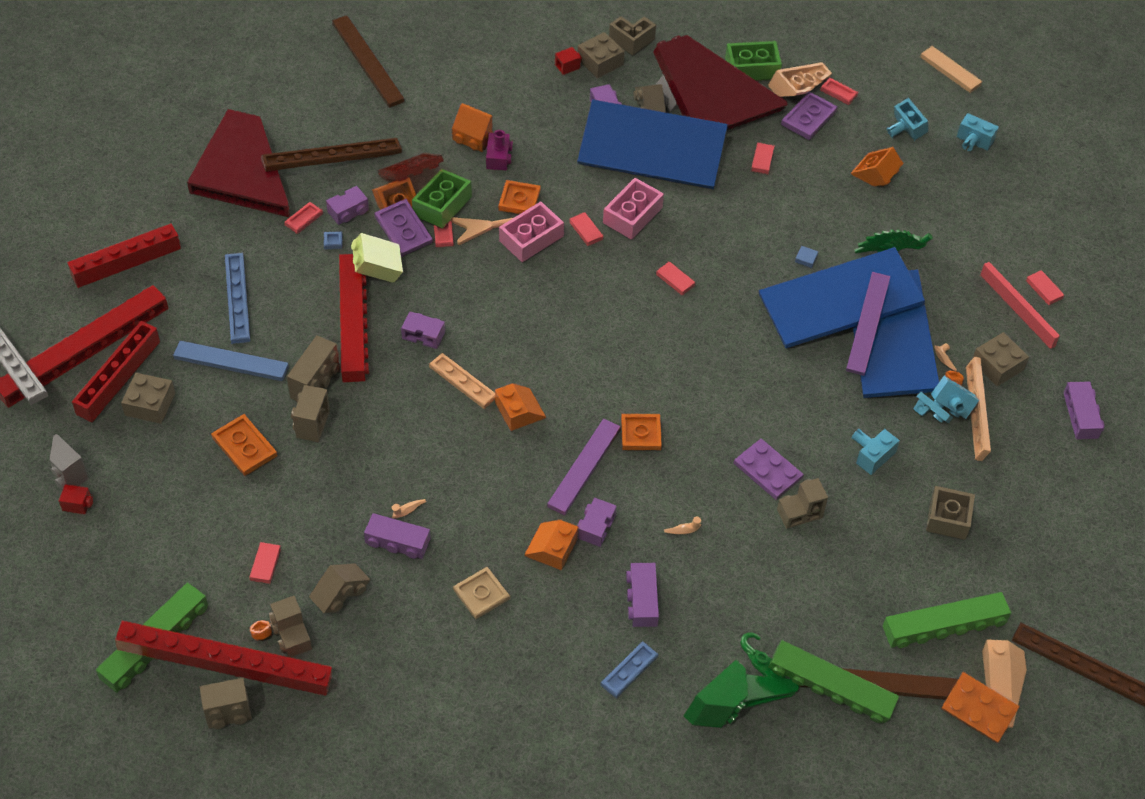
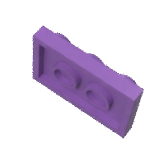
M808 92L782 119L781 125L810 140L837 112L838 106Z
M407 199L375 212V218L389 240L399 244L401 257L432 243V237Z
M759 439L734 460V464L775 500L799 482L804 475L763 439Z

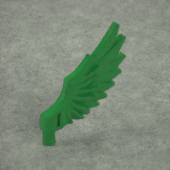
M891 229L890 232L882 231V234L874 233V236L866 237V241L858 243L860 248L854 251L855 253L877 251L878 253L894 247L897 252L907 248L922 249L933 237L930 233L920 237L911 234L909 231L906 232V230H903V232L896 230L897 232Z

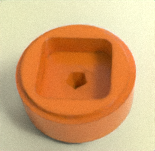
M947 371L945 373L946 377L962 385L964 376L957 371Z
M264 620L255 622L250 627L251 636L255 640L269 637L272 633L270 623Z

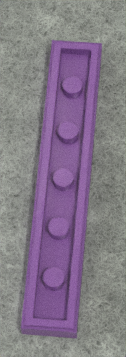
M872 272L847 364V372L865 375L890 280L888 275Z
M606 419L601 421L547 503L548 508L563 515L567 513L619 433L621 426Z

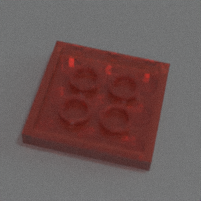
M422 153L378 170L380 177L402 181L407 179V175L421 174L423 169L428 167L429 169L437 168L439 163L444 162L442 155Z

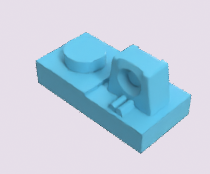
M922 392L916 396L919 400L913 409L921 416L932 410L935 412L933 417L941 423L944 420L949 423L953 419L950 414Z

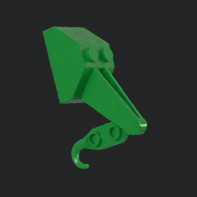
M748 632L741 637V647L747 653L752 665L763 676L746 675V668L735 660L695 696L684 717L692 725L722 728L727 722L732 724L742 709L793 697L798 691L799 685L792 682V679H786L785 675H776L772 672L773 669L768 668L772 659L766 653L751 647L747 641L749 638L760 640V636Z

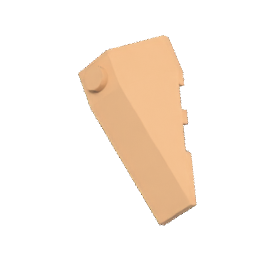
M823 62L781 69L775 72L768 86L780 97L807 94L830 77L832 73Z
M987 640L982 650L986 686L1018 705L1027 671L1025 653L1008 640ZM1016 714L1007 728H1013Z

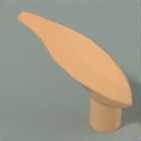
M947 343L942 346L934 345L939 360L953 371H957L949 356L945 353L950 349V346Z
M416 500L402 506L394 504L392 506V518L408 515L419 505L425 503L426 500Z
M694 517L692 523L680 524L674 528L664 529V532L671 534L693 533L701 527V519Z

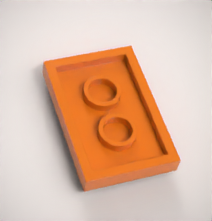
M245 414L211 433L213 440L244 476L278 456L277 451Z
M963 672L941 709L998 743L1020 706Z

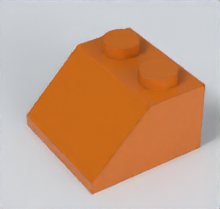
M462 103L452 127V140L469 146L473 150L483 152L488 145L489 133H492V115Z
M894 147L868 153L851 174L874 187L885 186L890 183V179L899 172V168L904 163Z
M410 177L401 178L372 190L380 210L404 199H407L412 207V199L416 196Z
M512 383L495 389V403L510 431L546 418L530 388Z
M562 520L541 523L525 556L562 571L578 539V526Z

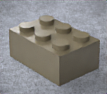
M316 335L287 375L290 399L297 401L298 393L302 392L304 385L318 388L328 387L330 378L333 374H337L340 369L336 343Z

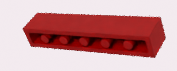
M171 223L67 263L77 288L180 250L181 245L179 236Z
M140 321L72 400L77 416L90 422L96 419L160 343L156 327Z

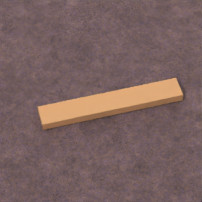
M974 357L966 366L968 390L979 399V402L970 414L975 459L983 461L991 452L981 358Z

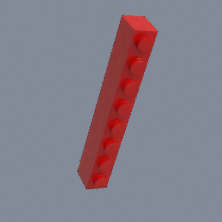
M353 254L339 255L342 382L365 381V374H369V365L365 363V359H368V348H365L364 345L368 344V333H364V329H368L367 318H364V315H367V303L363 304V300H367L366 289H363V286H366V275L355 272Z

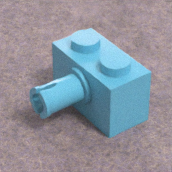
M909 98L894 106L895 118L898 122L887 128V132L892 138L900 132L906 131L913 140H916L928 132V120Z
M967 113L960 123L957 137L965 141L962 144L964 150L969 146L967 151H971L974 145L988 151L995 140L999 126Z
M945 375L931 393L935 399L934 402L941 408L946 406L950 409L949 412L958 418L962 416L966 419L979 402L975 394Z
M858 429L852 435V439L864 448L859 451L856 464L872 475L896 453L900 440L886 429L872 439Z

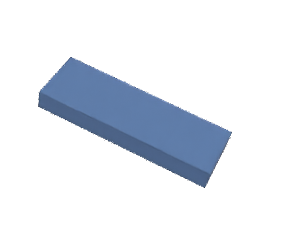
M642 641L601 682V686L617 698L658 658V653Z

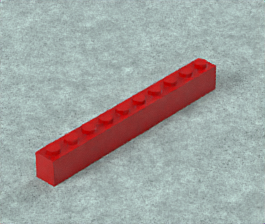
M152 285L85 327L80 328L77 332L64 338L59 343L49 347L41 354L31 358L26 364L44 387L131 333L140 321L147 323L168 310L166 297ZM9 374L0 377V400L8 408L25 398Z
M123 620L115 638L117 650L325 696L327 695L332 677L331 666Z

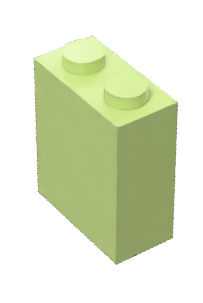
M360 233L353 240L351 248L353 250L355 272L392 283L403 273L399 244Z

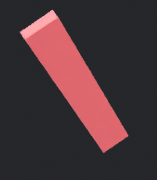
M990 262L985 263L981 272V276L1050 349L1056 347L1060 335Z

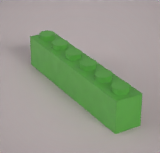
M187 582L143 625L180 633L182 630L188 629L192 621L206 611L208 606L206 596ZM116 649L95 670L99 679L118 693L121 689L127 688L131 679L137 674H141L147 664L156 658Z
M999 592L887 616L883 623V629L891 648L897 646L898 648H904L915 642L923 644L929 639L937 638L941 640L952 634L963 635L970 630L982 631L993 625L996 627L1003 626L1007 623L1011 611L1003 593Z
M783 640L778 644L768 668L773 669L772 672L776 675H785L791 678L792 682L797 685L810 687L811 691L818 695L825 694L831 697L833 702L841 705L846 704L850 706L852 711L858 714L864 713L877 723H886L890 719L899 698L898 695Z

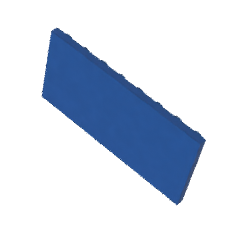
M592 99L577 164L714 189L728 124Z
M895 247L759 290V296L785 348L858 326L872 272L890 276L880 318L925 304V299Z
M908 270L923 296L919 271ZM925 304L879 319L865 375H860L863 398L933 392L938 385L939 379ZM858 326L852 327L854 338Z

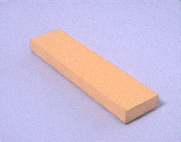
M933 46L921 53L920 58L969 93L981 86L982 81Z
M440 354L429 364L432 370L483 409L495 400V393L445 354Z

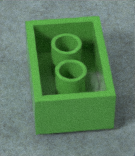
M776 41L727 44L725 60L754 80H771L775 72L781 70L782 63Z
M441 169L412 199V208L418 218L444 228L472 197L471 181Z

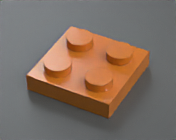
M506 180L498 210L516 214L523 213L537 204L541 186Z
M621 414L622 450H661L660 414Z

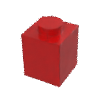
M573 47L555 53V66L562 75L580 69L582 58L580 53L576 52Z
M65 484L59 498V503L62 511L86 515L88 508L92 507L93 496H91L87 487Z

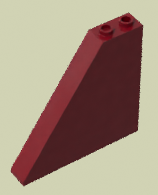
M678 35L667 42L663 40L657 43L653 51L682 116L728 124L727 130L783 111L788 105L786 100L688 35L682 37Z
M227 109L187 181L189 194L280 216H290L289 204L278 170L265 172L261 161V155L272 154L260 116Z

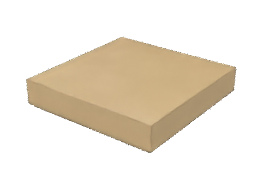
M488 567L453 586V590L475 619L510 599V595Z

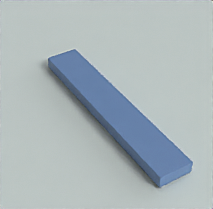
M243 253L225 255L231 344L250 342Z
M179 341L173 355L176 360L278 381L284 380L289 367L287 362Z

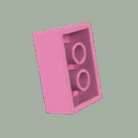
M634 178L604 208L603 224L632 240L663 208L664 194Z
M542 202L537 203L499 227V241L521 262L529 259L564 236V222Z

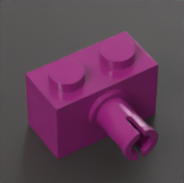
M503 130L489 133L486 169L507 171V165L511 164L512 154H509V152L513 150V141H510V134H505Z

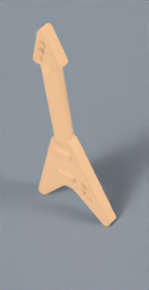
M453 217L451 221L467 229L457 240V244L461 245L493 228L502 226L513 218L488 221Z

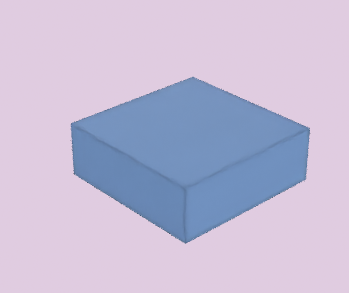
M324 232V249H342V232Z
M801 246L795 263L812 268L818 256V251Z

